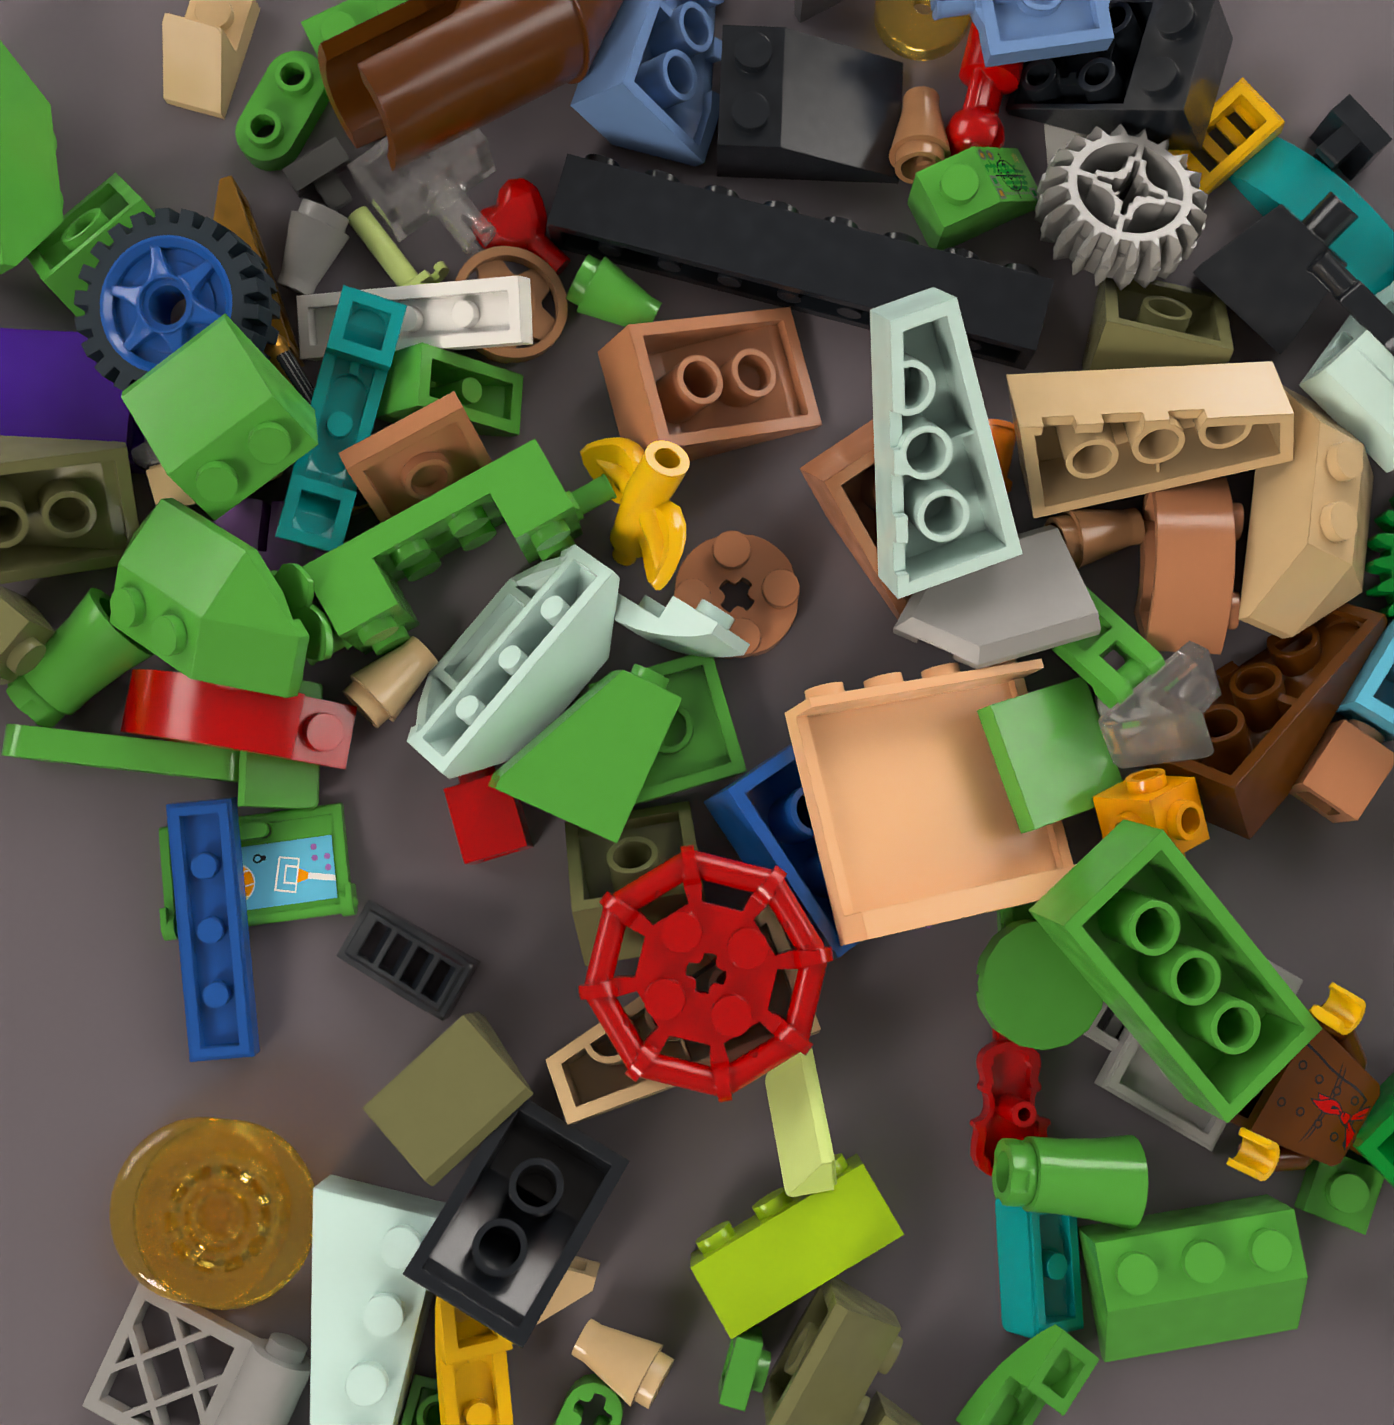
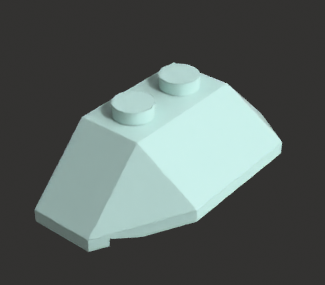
M574 544L561 551L560 557L542 561L510 578L446 652L438 664L429 672L418 704L416 725L411 727L407 742L449 779L498 765L511 759L564 712L608 660L620 577L613 570Z

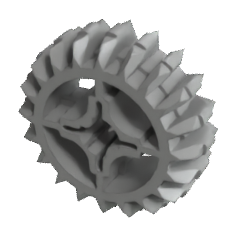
M1120 124L1109 136L1096 126L1086 138L1075 135L1071 142L1066 144L1065 149H1059L1057 154L1051 158L1046 173L1041 177L1037 187L1038 195L1036 199L1038 201L1035 206L1036 215L1034 220L1042 224L1040 228V241L1055 243L1053 247V260L1069 258L1073 262L1072 276L1083 269L1093 273L1095 287L1108 277L1114 279L1120 291L1129 285L1133 279L1143 288H1146L1157 276L1166 279L1171 273L1175 272L1178 265H1181L1184 260L1190 257L1197 245V240L1205 228L1207 215L1204 213V210L1206 209V201L1209 195L1199 189L1202 173L1186 170L1188 154L1173 156L1168 152L1169 138L1160 144H1156L1147 140L1146 128L1136 136H1129Z

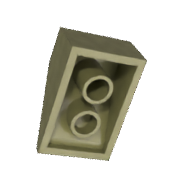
M0 435V584L118 566L134 532L139 527L126 443Z

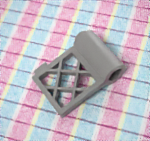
M162 1273L157 1276L155 1282L150 1279L139 1282L82 1405L115 1425H171L165 1404L192 1394L200 1419L199 1425H288L311 1374V1359L306 1355L308 1348L301 1340L280 1332L272 1333L269 1339L259 1338L191 1302L196 1290ZM150 1304H153L169 1313L176 1340L149 1350L142 1321ZM188 1324L200 1329L201 1331L191 1334ZM211 1335L230 1345L234 1350L224 1372L205 1380L194 1341ZM130 1347H132L134 1356L125 1359ZM179 1347L190 1386L162 1395L152 1357ZM137 1364L147 1402L131 1408L108 1394L119 1370ZM217 1385L213 1393V1396L210 1399V1395L207 1388ZM150 1410L152 1419L142 1413Z

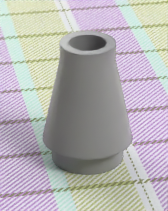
M303 198L298 211L291 210L282 269L277 284L300 295L314 294L317 285L350 238L345 234L350 220L322 204Z

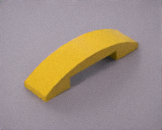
M436 1296L435 1353L441 1425H514L506 1351L513 1349L512 1342Z

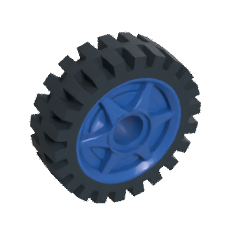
M171 208L155 209V217L145 212L130 216L132 228H128L120 223L116 224L107 231L114 242L108 246L98 241L90 251L92 255L99 259V262L95 268L83 264L78 278L89 285L87 291L75 290L74 305L85 311V315L74 317L76 330L88 338V340L81 343L86 356L97 362L94 366L95 369L104 378L113 382L115 387L124 391L224 313L227 314L268 360L271 359L269 355L264 353V349L267 343L276 345L279 331L271 326L272 319H280V305L271 296L277 293L274 280L264 271L267 269V266L261 257L244 240L225 226L195 211L181 208V212L178 213ZM185 299L186 309L184 315L179 321L171 324L172 309L179 301Z

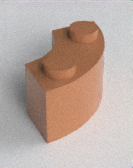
M1218 477L1146 493L1141 509L1145 536L1140 544L1139 589L1134 611L1140 635L1157 651L1221 655L1227 630H1235L1240 621L1238 618L1241 597L1238 592L1233 591L1236 541L1241 536L1244 523L1243 506L1241 503H1232L1230 487L1226 477Z

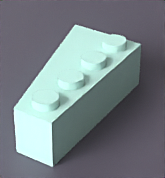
M931 287L870 309L878 577L896 598L900 599L1022 555L1023 553L957 297Z
M332 1174L313 1187L310 1425H401L433 1293L405 1277L403 1272L446 1204L445 1202Z

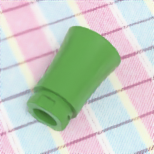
M91 588L71 615L55 631L54 635L45 644L46 652L39 664L27 674L18 676L14 682L8 683L6 692L19 710L27 714L36 724L42 727L52 728L66 714H74L95 694L122 674L155 655L110 624L111 597L99 589Z
M1128 1134L1101 1138L1027 1136L1024 1140L1002 1138L996 1146L992 1185L995 1198L1000 1199L1004 1206L1022 1207L1026 1212L1050 1213L1089 1219L1127 1230L1136 1228L1144 1215L1148 1197V1167L1144 1149L1138 1138L1134 1135Z

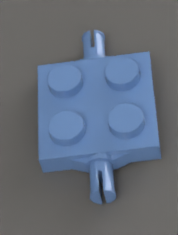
M930 0L931 11H933L932 17L935 21L942 18L970 15L972 22L978 29L985 67L1108 50L1114 39L1109 13L1110 0Z

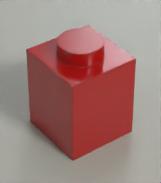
M495 765L458 776V785L443 789L464 864L467 865L479 864L534 847L521 800L488 786L493 773L496 772Z

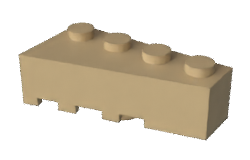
M1273 361L1006 374L1020 466L1033 518L1293 461L1294 412Z

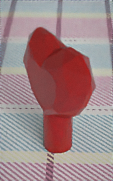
M525 178L508 179L499 189L496 204L482 209L473 219V236L483 249L511 246L527 250L542 258L552 267L557 275H560L571 261L546 236L547 213L544 201L538 188Z

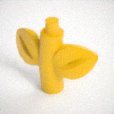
M622 437L604 438L588 443L580 451L585 468L593 480L600 477L601 474H605L617 498L611 500L620 504L610 532V541L614 547L612 556L617 563L624 566H630L635 563L637 558L642 557L648 582L655 590H661L673 576L685 546L686 522L680 506L671 502L670 499L689 468V457L680 446L664 440L650 443L645 451L640 444Z

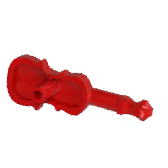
M993 1028L992 1041L979 1051L976 1059L979 1074L977 1089L983 1095V1107L979 1116L971 1119L969 1122L973 1128L970 1156L974 1165L991 1177L994 1166V1152L1002 1138L1024 1140L1027 1136L1048 1137L1047 1128L1051 1124L1050 1119L1038 1115L1035 1108V1096L1042 1088L1038 1080L1041 1069L1040 1054L1033 1048L1013 1043Z

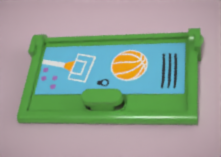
M342 802L319 805L314 809H290L238 817L248 926L342 914L343 917L357 915L358 899L356 884L351 883L345 815ZM168 826L159 828L164 908H159L163 939L170 941L178 939L169 834ZM269 826H270V827H271V834H270V836H269L268 838H265V839H264V837H266V836L268 835V833H269Z

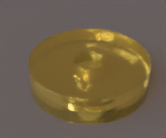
M930 0L875 1L874 23L879 37L891 51L910 60H934L950 53L964 38L971 19L970 15L942 18L935 21L932 17L933 12L920 14L914 9V6L917 4H925L931 8Z

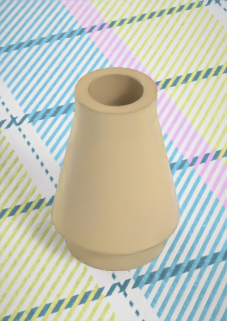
M412 636L403 645L350 675L353 682L342 692L353 706H357V711L374 727L379 728L387 719L392 722L396 720L427 674L438 664V661L419 639Z
M592 1318L582 1330L571 1354L584 1362L630 1407L634 1402H637L647 1409L651 1407L674 1363L673 1358L661 1352L663 1344L604 1326Z

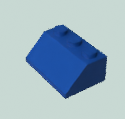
M790 744L705 800L704 804L742 862L773 869L777 865L787 872L786 882L824 945L832 946L833 957L836 959L859 942L840 946L793 746Z

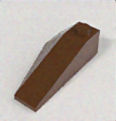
M1345 603L1293 637L1282 639L1273 634L1267 638V648L1240 666L1236 665L1233 661L1225 664L1215 671L1217 681L1189 698L1182 692L1166 702L1149 723L1127 745L1129 754L1145 769L1161 768L1165 770L1166 776L1195 777L1206 822L1250 840L1289 794L1388 624L1386 614Z

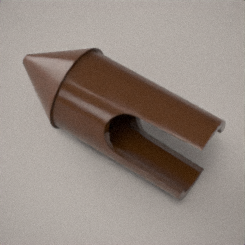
M408 0L321 42L318 48L321 78L332 108L356 149L387 135V158L391 170L394 172L566 83L576 84L581 82L587 75L624 0Z

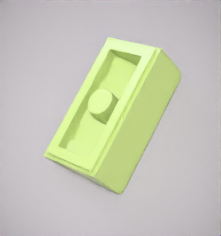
M811 1048L807 1055L800 1052L769 1071L765 1078L784 1189L787 1196L790 1197L834 1190V1185H837L835 1157L814 1054Z

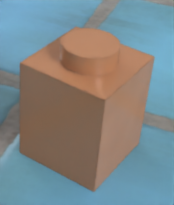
M1344 719L1329 723L1289 793L1332 823L1358 821L1393 768L1394 752L1382 745L1385 740L1383 735L1364 722L1350 719L1349 721Z

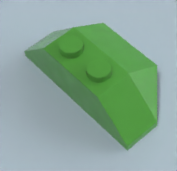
M1 40L0 275L16 267L64 222V200L59 184L56 158L57 139L53 131L51 105Z
M174 498L161 499L134 532L118 563L115 589L110 599V624L190 679L285 698L298 696L310 635L300 619L293 620L283 591L257 549Z

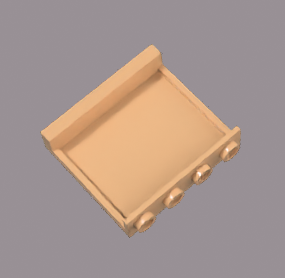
M1042 658L1017 663L1015 659L985 668L963 672L960 671L959 663H947L923 670L921 672V679L903 681L901 672L886 673L865 680L863 682L864 688L845 691L843 682L826 683L805 690L806 700L785 712L840 946L1037 902L1075 866L1062 820L1021 834L977 710L989 705L1027 694L1028 691L1024 677L1044 668Z

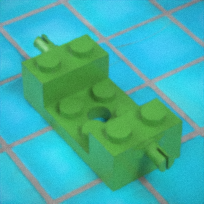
M533 439L302 566L313 579L314 592L332 623L334 653L344 647L349 649L354 646L365 655L374 650L376 655L379 656L403 645L410 639L408 631L419 626L420 623L397 581L405 577L408 581H416L431 574L441 566L442 563L439 558L459 547H462L464 551L480 547L497 534L495 527L504 522L509 527L529 564L540 558L542 561L560 557L561 551L574 544L576 545L574 539L583 535L579 523L580 520L584 519L583 515L609 500L617 498L607 477L603 473L600 477L572 492L569 490L565 492L536 439ZM307 658V661L312 666L318 662V660Z

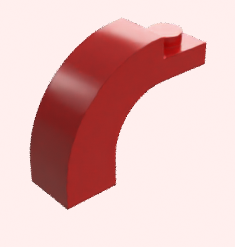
M133 669L120 732L173 742L200 744L336 769H346L357 706L308 697L303 693H298V696L285 698L193 680L180 672Z

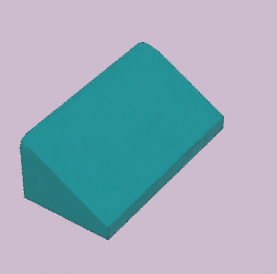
M996 1199L995 1214L1003 1328L1008 1332L1028 1338H1033L1054 1324L1065 1332L1083 1329L1077 1217L1026 1212L1022 1207L1004 1206L1000 1199Z

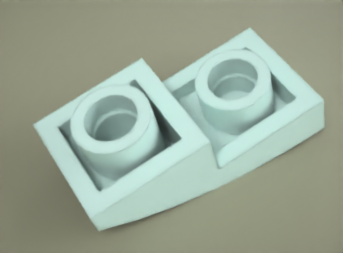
M618 593L614 621L654 644L676 652L702 657L741 656L745 654L750 646L748 642L729 630L735 619L704 599L694 609L672 596L665 607L647 595H644L639 605Z

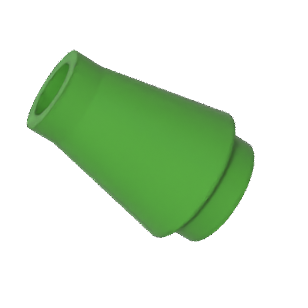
M589 254L577 272L566 296L568 301L578 306L577 313L623 327L629 324L653 322L663 303L648 294L606 256L600 261Z

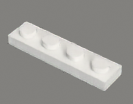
M517 275L361 290L407 305L395 351L422 342L448 351L533 344L530 278ZM341 292L296 296L300 359L323 360Z

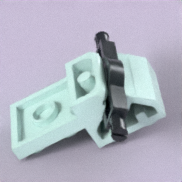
M1326 249L1308 265L1306 270L1318 279L1350 315L1299 386L1338 425L1362 442L1366 453L1388 473L1394 470V281L1391 285L1374 295L1331 254L1329 249Z

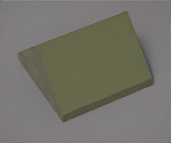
M479 1011L462 1015L366 1103L362 1109L423 1180L433 1187L534 1093L486 1017Z

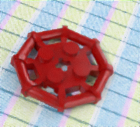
M692 844L680 846V853L613 894L606 891L599 901L603 909L584 984L578 985L580 1000H587L627 1067L624 1073L634 1082L639 1078H644L717 1096L719 1103L732 1101V1094L800 1052L807 1055L814 1045L809 1039L827 964L834 961L832 946L824 945L786 882L787 872L777 865L773 869L696 851ZM701 880L752 893L742 910L702 901ZM683 883L688 903L653 924L639 911L640 908ZM768 904L795 948L775 954L772 951L765 936L754 921ZM627 926L645 936L636 974L614 976ZM704 953L716 955V967L726 971L724 981L722 983L713 982L708 991L695 989L696 978L686 974L688 963H700ZM777 969H798L785 1019L783 1016L768 1009ZM635 991L638 992L647 1012L657 1024L655 1029L645 1038L644 1042L617 997ZM758 1022H761L774 1035L729 1063L724 1045L725 1042L734 1037L741 1036ZM669 1036L710 1045L711 1066L659 1053Z

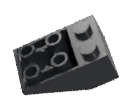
M1110 0L1109 13L1114 39L1108 50L1024 62L1018 88L1010 94L1006 106V111L1010 115L1085 135L1090 134L1097 126L1110 136V133L1121 124L1129 136H1136L1146 128L1147 140L1156 144H1160L1169 138L1168 150L1201 151L1233 41L1219 0Z

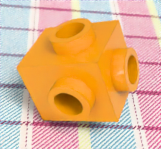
M1145 769L1128 775L1124 781L1092 797L1103 838L1125 819L1164 830L1185 858V852L1210 839L1195 777L1166 776L1164 769Z

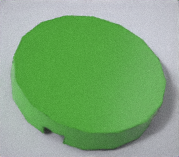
M1027 918L1013 921L992 936L979 957L976 974L979 975L977 983L979 992L976 991L978 1006L994 1030L1019 1046L1048 1050L1068 1045L1089 1030L1102 1009V998L1036 919Z

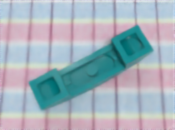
M1276 137L1228 179L1263 217L1280 204H1284L1299 219L1303 220L1330 191L1333 192L1359 218L1330 247L1348 263L1346 269L1374 295L1391 285L1394 281L1393 230L1353 188L1310 154Z
M343 285L310 403L315 409L318 445L294 462L275 534L276 538L329 552L343 544L357 494V485L347 472L338 453L371 436L407 305Z

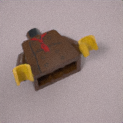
M1331 982L1328 986L1330 993L1327 1001L1321 1006L1314 1004L1309 1009L1310 1014L1317 1019L1322 1030L1230 1121V1123L1240 1127L1238 1135L1242 1137V1142L1238 1146L1237 1155L1234 1158L1228 1157L1226 1164L1259 1181L1267 1180L1273 1172L1304 1170L1313 1160L1334 1167L1342 1162L1348 1149L1362 1156L1353 1147V1143L1380 1095V1085L1365 1070L1367 1058L1355 1030L1363 1018L1366 1003L1360 997L1334 982Z

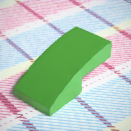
M1054 1324L1031 1338L1006 1358L981 1384L955 1420L961 1425H1032L1045 1404H1048L1064 1416L1098 1363L1099 1358Z

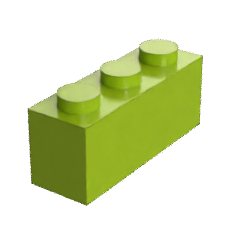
M842 1153L834 1155L837 1185H834V1190L790 1197L785 1193L784 1187H781L758 1200L752 1206L755 1215L733 1228L729 1221H724L696 1239L695 1243L699 1249L691 1253L690 1268L731 1339L905 1235L857 1153L848 1159H845Z

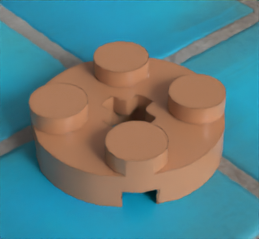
M726 531L715 538L704 541L686 557L676 576L674 597L694 609L704 599L732 616L735 621L729 630L748 642L750 646L744 655L717 658H746L767 653L785 638L797 614L800 585L791 563L775 545L755 535H746L739 531ZM742 581L750 586L747 596L753 604L748 610L736 606L729 612L721 606L724 603L725 594L720 589L726 583L736 586Z

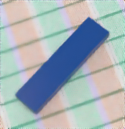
M237 797L166 804L190 1062L256 1056L260 1052Z

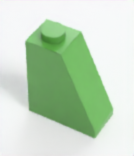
M634 664L631 672L625 670L611 671L493 773L488 786L617 843L682 697L665 690L670 681L668 678L641 665Z

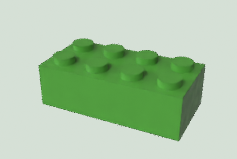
M1123 819L1028 910L1183 1097L1226 1123H1229L1322 1030V1027L1162 829Z

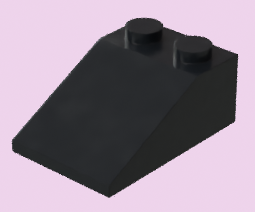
M723 25L717 177L898 184L899 178L895 173V168L890 163L889 153L902 112L903 62L787 27Z
M527 1099L486 1137L409 1262L403 1275L523 1349L630 1161L570 1124L567 1125L565 1121Z

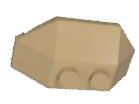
M1285 386L1283 388L1294 412L1293 461L1255 469L1238 618L1282 639L1295 636L1363 592L1374 479L1364 444L1349 431L1338 425L1317 403Z

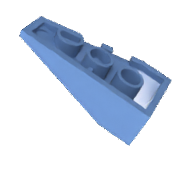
M624 0L587 75L578 83L570 106L612 145L691 166L703 164L719 118L720 94L712 91L713 64L721 61L722 40L714 36L716 6L725 0Z

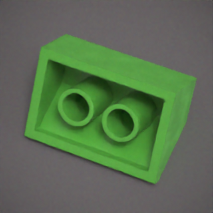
M1268 1194L1144 1215L1138 1226L1132 1230L1105 1223L1078 1227L1099 1347L1104 1362L1298 1329L1308 1275L1295 1210Z

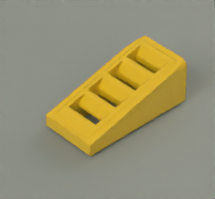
M1242 77L1215 102L1202 149L1218 165L1209 172L1189 150H1168V152L1173 156L1188 154V170L1202 173L1199 189L1210 194L1262 148L1281 134L1285 121ZM1236 112L1254 131L1247 139L1227 119L1232 113ZM1215 127L1236 148L1231 154L1227 155L1208 135Z

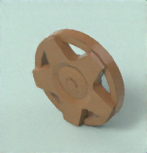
M511 246L485 249L467 260L460 269L455 281L467 280L475 270L477 279L517 276L508 269L503 261L519 263L530 268L519 274V276L530 278L533 342H536V344L525 348L505 346L478 348L475 350L485 355L487 359L505 364L535 359L554 345L565 326L568 302L564 286L552 267L532 252ZM549 291H551L555 303V319L542 307V301Z

